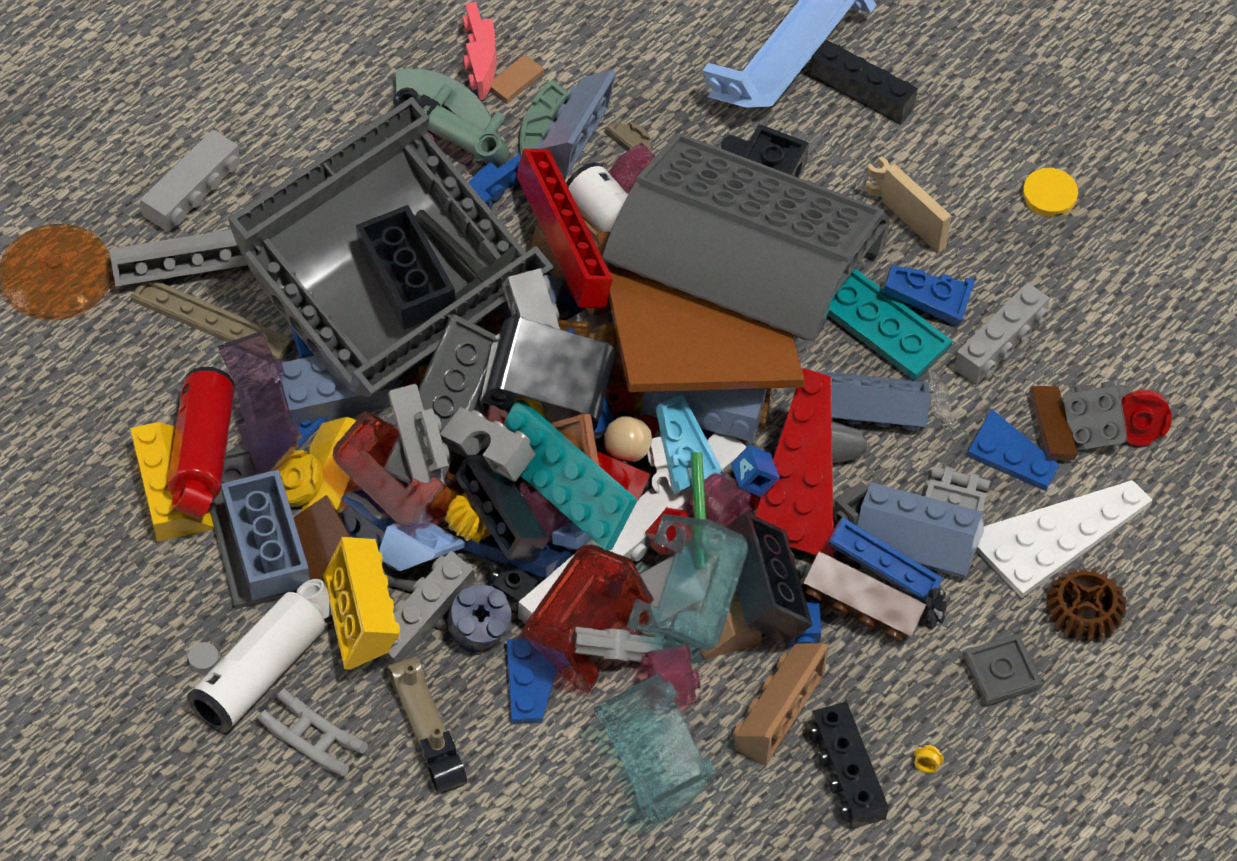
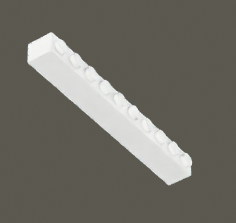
M714 433L707 440L723 472L704 481L705 502L712 492L720 491L726 484L727 479L734 474L731 463L746 448L735 437ZM663 479L659 482L660 492L656 493L653 487L649 489L637 501L612 550H604L591 539L519 601L518 618L543 639L552 632H558L565 624V620L572 614H579L588 600L593 596L598 597L605 590L609 581L613 578H620L625 573L627 566L634 560L639 561L644 557L651 546V540L645 534V531L666 507L684 510L687 515L694 509L692 487L674 494L673 489L669 486V481Z

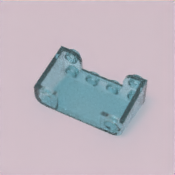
M663 514L654 543L675 551L674 560L659 607L636 599L627 628L641 634L701 649H713L720 640L747 555V541L741 534L707 519ZM673 525L677 533L675 539L670 542L666 537V531L669 526ZM644 610L649 613L647 625L639 623V616Z

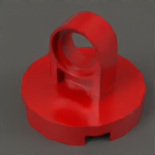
M1136 390L1128 393L1121 399L1127 432L1126 442L1135 446H1147L1152 444L1153 440L1158 439L1160 436L1163 438L1167 434L1172 424V413L1167 400L1161 394L1152 390Z

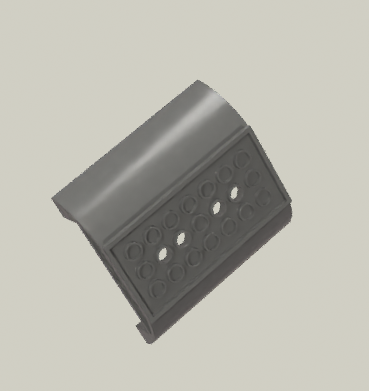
M677 132L636 177V181L614 223L602 258L617 268H625L637 273L640 277L656 280L663 283L666 287L687 292L694 298L705 299L715 303L720 308L731 309L743 314L746 318L762 321L774 329H782L795 334L800 339L814 342L824 329L831 300L865 254L878 256L886 245L889 217L887 214H884L885 210Z

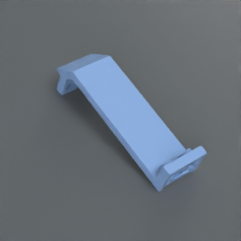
M799 0L742 72L711 63L705 66L702 71L708 80V85L713 89L707 97L745 108L773 106L847 11L851 8L855 11L861 10L871 13L877 6L875 1Z

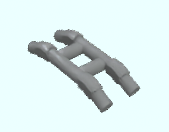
M285 688L276 697L287 706V709L300 718L296 724L289 730L287 726L278 719H275L266 710L257 717L268 728L267 730L278 739L284 740L315 761L323 769L342 776L348 773L349 766L325 752L336 740L344 748L355 750L362 754L368 748L367 742L356 738L345 730H341L308 708L306 704L297 697H294ZM311 724L325 733L314 746L300 737Z

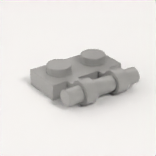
M933 467L931 477L942 481L930 479L925 497L983 511L987 493L976 491V489L988 492L990 480L979 478L980 475L971 473V476L954 471V468L945 467V469ZM951 483L967 486V488L952 485Z

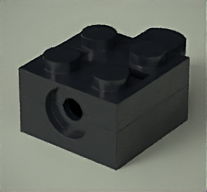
M758 124L749 141L729 135L722 140L721 149L799 178L807 164L809 142Z

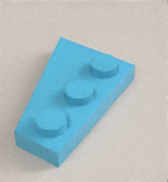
M683 394L662 402L655 407L674 494L692 487L691 453L702 452L704 481L723 472Z

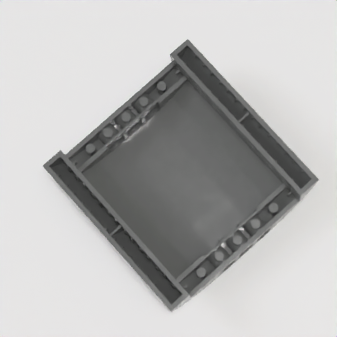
M413 97L228 219L231 231L243 258L271 302L325 368L351 391L365 397L372 396L433 354L452 314L476 324L507 302L502 283L508 277L541 268L542 274L545 276L554 269V266L537 246L528 252L521 247L427 133L430 117ZM409 205L414 216L419 210H424L483 267L487 266L488 268L514 244L516 260L429 320L404 330L358 245L356 225ZM418 221L451 281L456 294L476 278L475 274Z

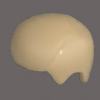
M632 417L617 418L608 424L604 434V447L607 453L621 461L637 462L649 452L652 444L651 430L644 422Z

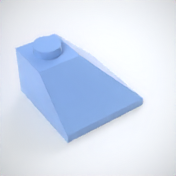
M417 516L387 526L379 552L382 553V561L386 563L388 568L402 571L438 558L441 555H446L450 551L454 552L465 547L466 542Z

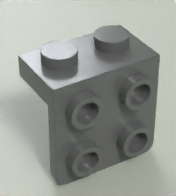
M1118 380L1101 383L1102 388L1092 389L1091 385L1074 387V393L1063 394L1067 423L1071 429L1076 450L1122 444L1127 441L1121 398L1130 393L1129 385H1119Z

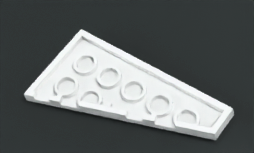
M1131 480L984 526V532L976 552L1023 598L1149 507L1152 499Z

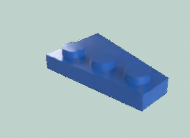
M892 265L881 292L955 326H959L975 280L968 278L964 281L954 280L951 275L941 274L940 277L927 275L923 270Z
M993 409L988 414L967 454V457L1044 491H1047L1059 467V464L1054 460H1047L1045 452Z
M567 636L546 637L545 639H507L512 724L542 723L562 653L565 649Z

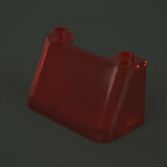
M365 410L333 448V459L336 464L400 525L411 527L446 516V512L449 509L448 506L457 495L462 496L464 492L454 485H445L436 477L428 483L414 479L409 486L398 481L384 465L399 431L392 423Z
M585 545L574 554L527 620L523 632L529 643L574 687L589 693L599 678V670L592 661L588 660L590 656L574 654L577 648L571 641L572 628H592L603 631L604 629H610L619 615L629 619L643 615L654 598L630 558L604 550L597 545Z

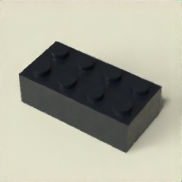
M409 205L356 225L358 245L404 330L429 320L456 301L455 289Z
M746 511L721 530L724 541L723 548L727 553L730 563V573L736 585V595L742 607L743 620L750 629L788 644L813 626L785 530Z

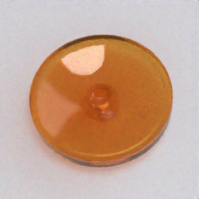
M70 224L43 225L25 232L8 246L0 261V285L5 298L19 312L39 320H65L87 312L105 296L113 276L110 253L103 241L89 230Z

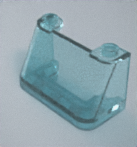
M659 673L593 708L599 721L605 724L608 732L607 735L613 742L635 787L634 791L638 796L636 799L642 811L654 826L667 821L714 782L712 775L716 773L708 756L702 757L674 701L678 694L670 680L664 682Z

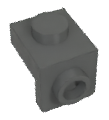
M862 481L853 488L846 489L841 496L835 499L834 517L837 523L844 517L853 524H858V514L868 491V487Z

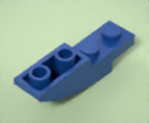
M519 154L500 168L495 167L490 162L468 182L491 211L492 200L500 199L507 189L513 185L518 186L520 184L516 177L521 159Z

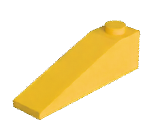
M349 417L321 424L310 445L309 453L314 455L322 464L324 472L323 483L317 495L308 503L303 504L302 511L327 495L338 513H340L345 503L341 500L342 496L346 492L351 491L375 444L374 427L372 425Z

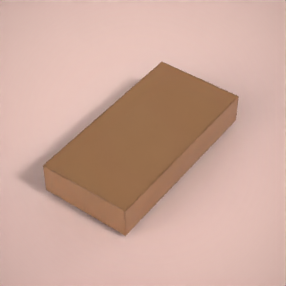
M524 54L493 79L489 91L508 104L544 74V68Z

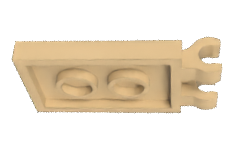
M879 157L878 159L880 169L869 164L867 173L871 178L876 179L875 182L879 185H873L870 181H866V192L872 196H881L882 202L937 253L945 249L952 216L897 165L893 164L890 166L884 157Z

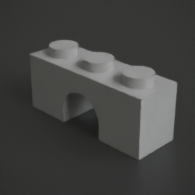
M460 407L440 433L450 451L466 457V455H476L480 450L488 447L483 457L491 469L514 482L536 455L529 445L530 439L520 431L511 432L499 421L490 422L475 410L469 412Z

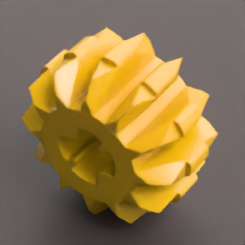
M465 493L462 496L457 495L448 506L449 509L446 512L445 520L449 523L448 528L455 530L457 536L461 535L466 541L471 539L478 543L480 540H485L491 534L467 495Z

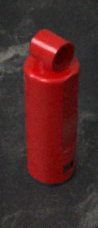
M214 367L195 368L187 373L183 380L167 481L168 491L173 496L172 508L198 520L205 516L211 502L221 491L235 385L231 376L223 370Z

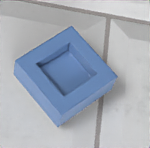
M573 522L565 524L552 533L553 544L564 546L568 550L580 549L591 540Z

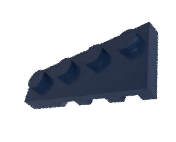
M455 530L449 532L466 542L465 547L459 550L483 556L484 559L489 561H498L504 564L510 562L519 569L530 572L540 578H546L579 550L555 547L553 541L548 540L537 559L508 560L492 534L487 536L485 540H480L477 543L471 539L466 541L461 535L457 536Z

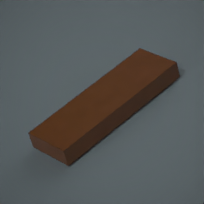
M1031 386L1029 395L1047 460H1075L1078 453L1071 429L1067 423L1066 411L1059 387Z

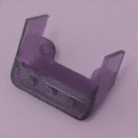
M259 331L218 346V350L237 389L245 421L244 425L238 426L239 432L259 474L278 470L299 446L298 439L302 438V434L297 421L293 422L281 379V376L285 375L281 359H274L263 332Z

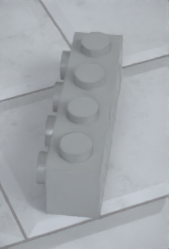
M212 129L140 199L143 217L166 232H169L175 225H179L184 220L185 215L191 209L199 206L203 198L211 190L216 189L229 172L236 170L240 163L238 145Z
M1027 282L957 351L954 370L975 385L985 376L991 375L997 364L1002 359L1008 358L1014 347L1020 341H1025L1032 329L1045 321L1049 314L1047 309L1050 298Z
M450 551L446 556L441 555L432 565L431 569L433 571L426 579L421 577L412 588L413 593L406 601L402 599L395 605L393 613L395 621L400 626L399 638L394 641L390 651L382 655L390 663L404 660L448 611L459 592L474 582V569L454 552Z

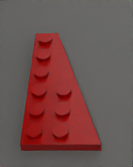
M802 368L805 379L804 386L795 390L773 458L780 479L761 497L755 516L785 530L791 549L813 556L820 551L834 558V548L827 545L834 531L831 376Z

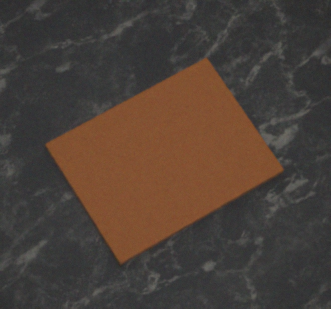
M597 232L596 241L601 256H603L611 232ZM604 261L613 278L608 297L629 392L803 388L805 379L792 333L782 329H774L767 323L746 318L741 313L731 309L720 308L715 303L705 299L694 298L687 292L666 287L661 282L640 277L635 272L625 268H617L611 263Z

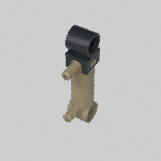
M413 656L387 665L390 681L405 709L436 792L440 793L466 784L467 776L459 755L456 754V747L450 732L446 731L426 684L425 675L418 657Z

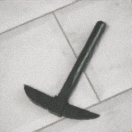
M419 210L415 215L416 219L476 276L473 281L455 294L456 300L516 260V250L513 244L489 268L487 266L483 267L424 210Z

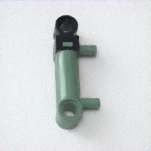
M443 84L434 99L424 94L420 97L417 91L409 87L400 89L394 95V108L411 97L416 100L430 117L427 128L428 134H436L483 159L486 164L491 162L495 167L503 165L508 160V146L496 133L505 119V116L500 112H496L486 128L482 129L442 107L452 92V88L447 84Z

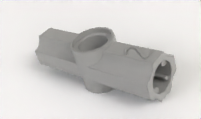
M573 627L569 636L570 653L601 657V660L608 662L627 663L632 661L656 665L659 664L663 653L661 638L633 635L627 630L604 629L603 631L592 628Z

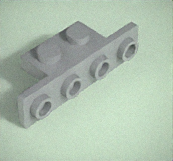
M416 384L389 391L388 396L419 504L424 505L447 498L448 493L441 469L449 466L447 460L450 459L447 445L442 443L439 432L442 427L438 415H434L433 408L423 409Z

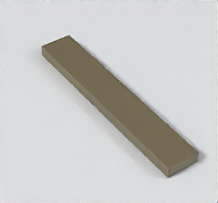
M156 280L141 282L131 296L132 302L277 364L282 363L294 344V340L290 337Z

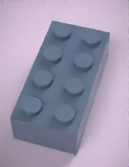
M316 356L275 364L277 382L289 422V428L301 426V423L311 421L312 424L320 418L333 420L392 407L388 392L401 388L399 378H396L372 396L365 397L343 385L325 368Z
M279 469L222 483L223 502L252 601L296 590L304 582L309 581V568Z

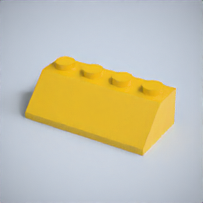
M156 422L130 428L156 541L160 542L215 529L210 507L205 516L198 520L171 506L173 496L168 491L167 481L176 427Z
M342 537L323 574V578L329 592V604L344 669L351 670L388 653L394 641L399 638L400 626L395 621L393 613L394 602L389 596L388 578L383 572L382 553L378 551L376 539Z

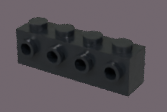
M825 40L812 56L810 76L890 120L901 125L915 108L918 88L890 74L887 70L867 62L864 58L854 55L842 46Z
M466 455L455 474V478L508 560L537 559L549 537L512 480L494 472L483 455Z
M847 701L813 710L811 723L808 724V732L811 740H817L820 747L818 757L821 766L827 767L830 773L828 783L833 794L837 793L841 801L838 803L841 818L848 820L851 829L886 820L889 806Z

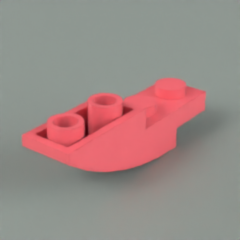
M472 2L466 4L467 15L462 16L465 31L471 32V34H468L469 43L466 44L467 55H463V62L466 72L471 71V74L468 75L471 91L476 90L479 100H484L491 88L497 66L495 32L492 18L481 20L477 4Z

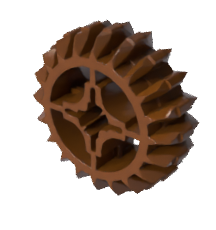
M1082 565L1079 572L1071 567L1067 574L1061 572L1058 575V579L1052 581L1050 589L1047 591L1045 607L1046 611L1049 612V622H1056V631L1065 628V638L1073 633L1076 635V642L1082 636H1086L1088 643L1093 641L1094 636L1101 642L1105 634L1110 637L1114 634L1115 629L1121 626L1122 619L1125 617L1127 600L1123 596V587H1116V578L1107 579V570L1102 574H1098L1096 567L1092 568L1091 571H1086L1084 565ZM1066 594L1070 598L1069 601L1072 603V606L1069 609L1066 607L1063 600V597ZM1103 598L1109 606L1107 613L1103 610V606L1100 603Z

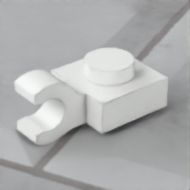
M662 437L652 438L651 449H649L647 455L650 466L657 468V473L652 478V487L658 493L660 492L659 482L663 479L669 481L671 489H673Z

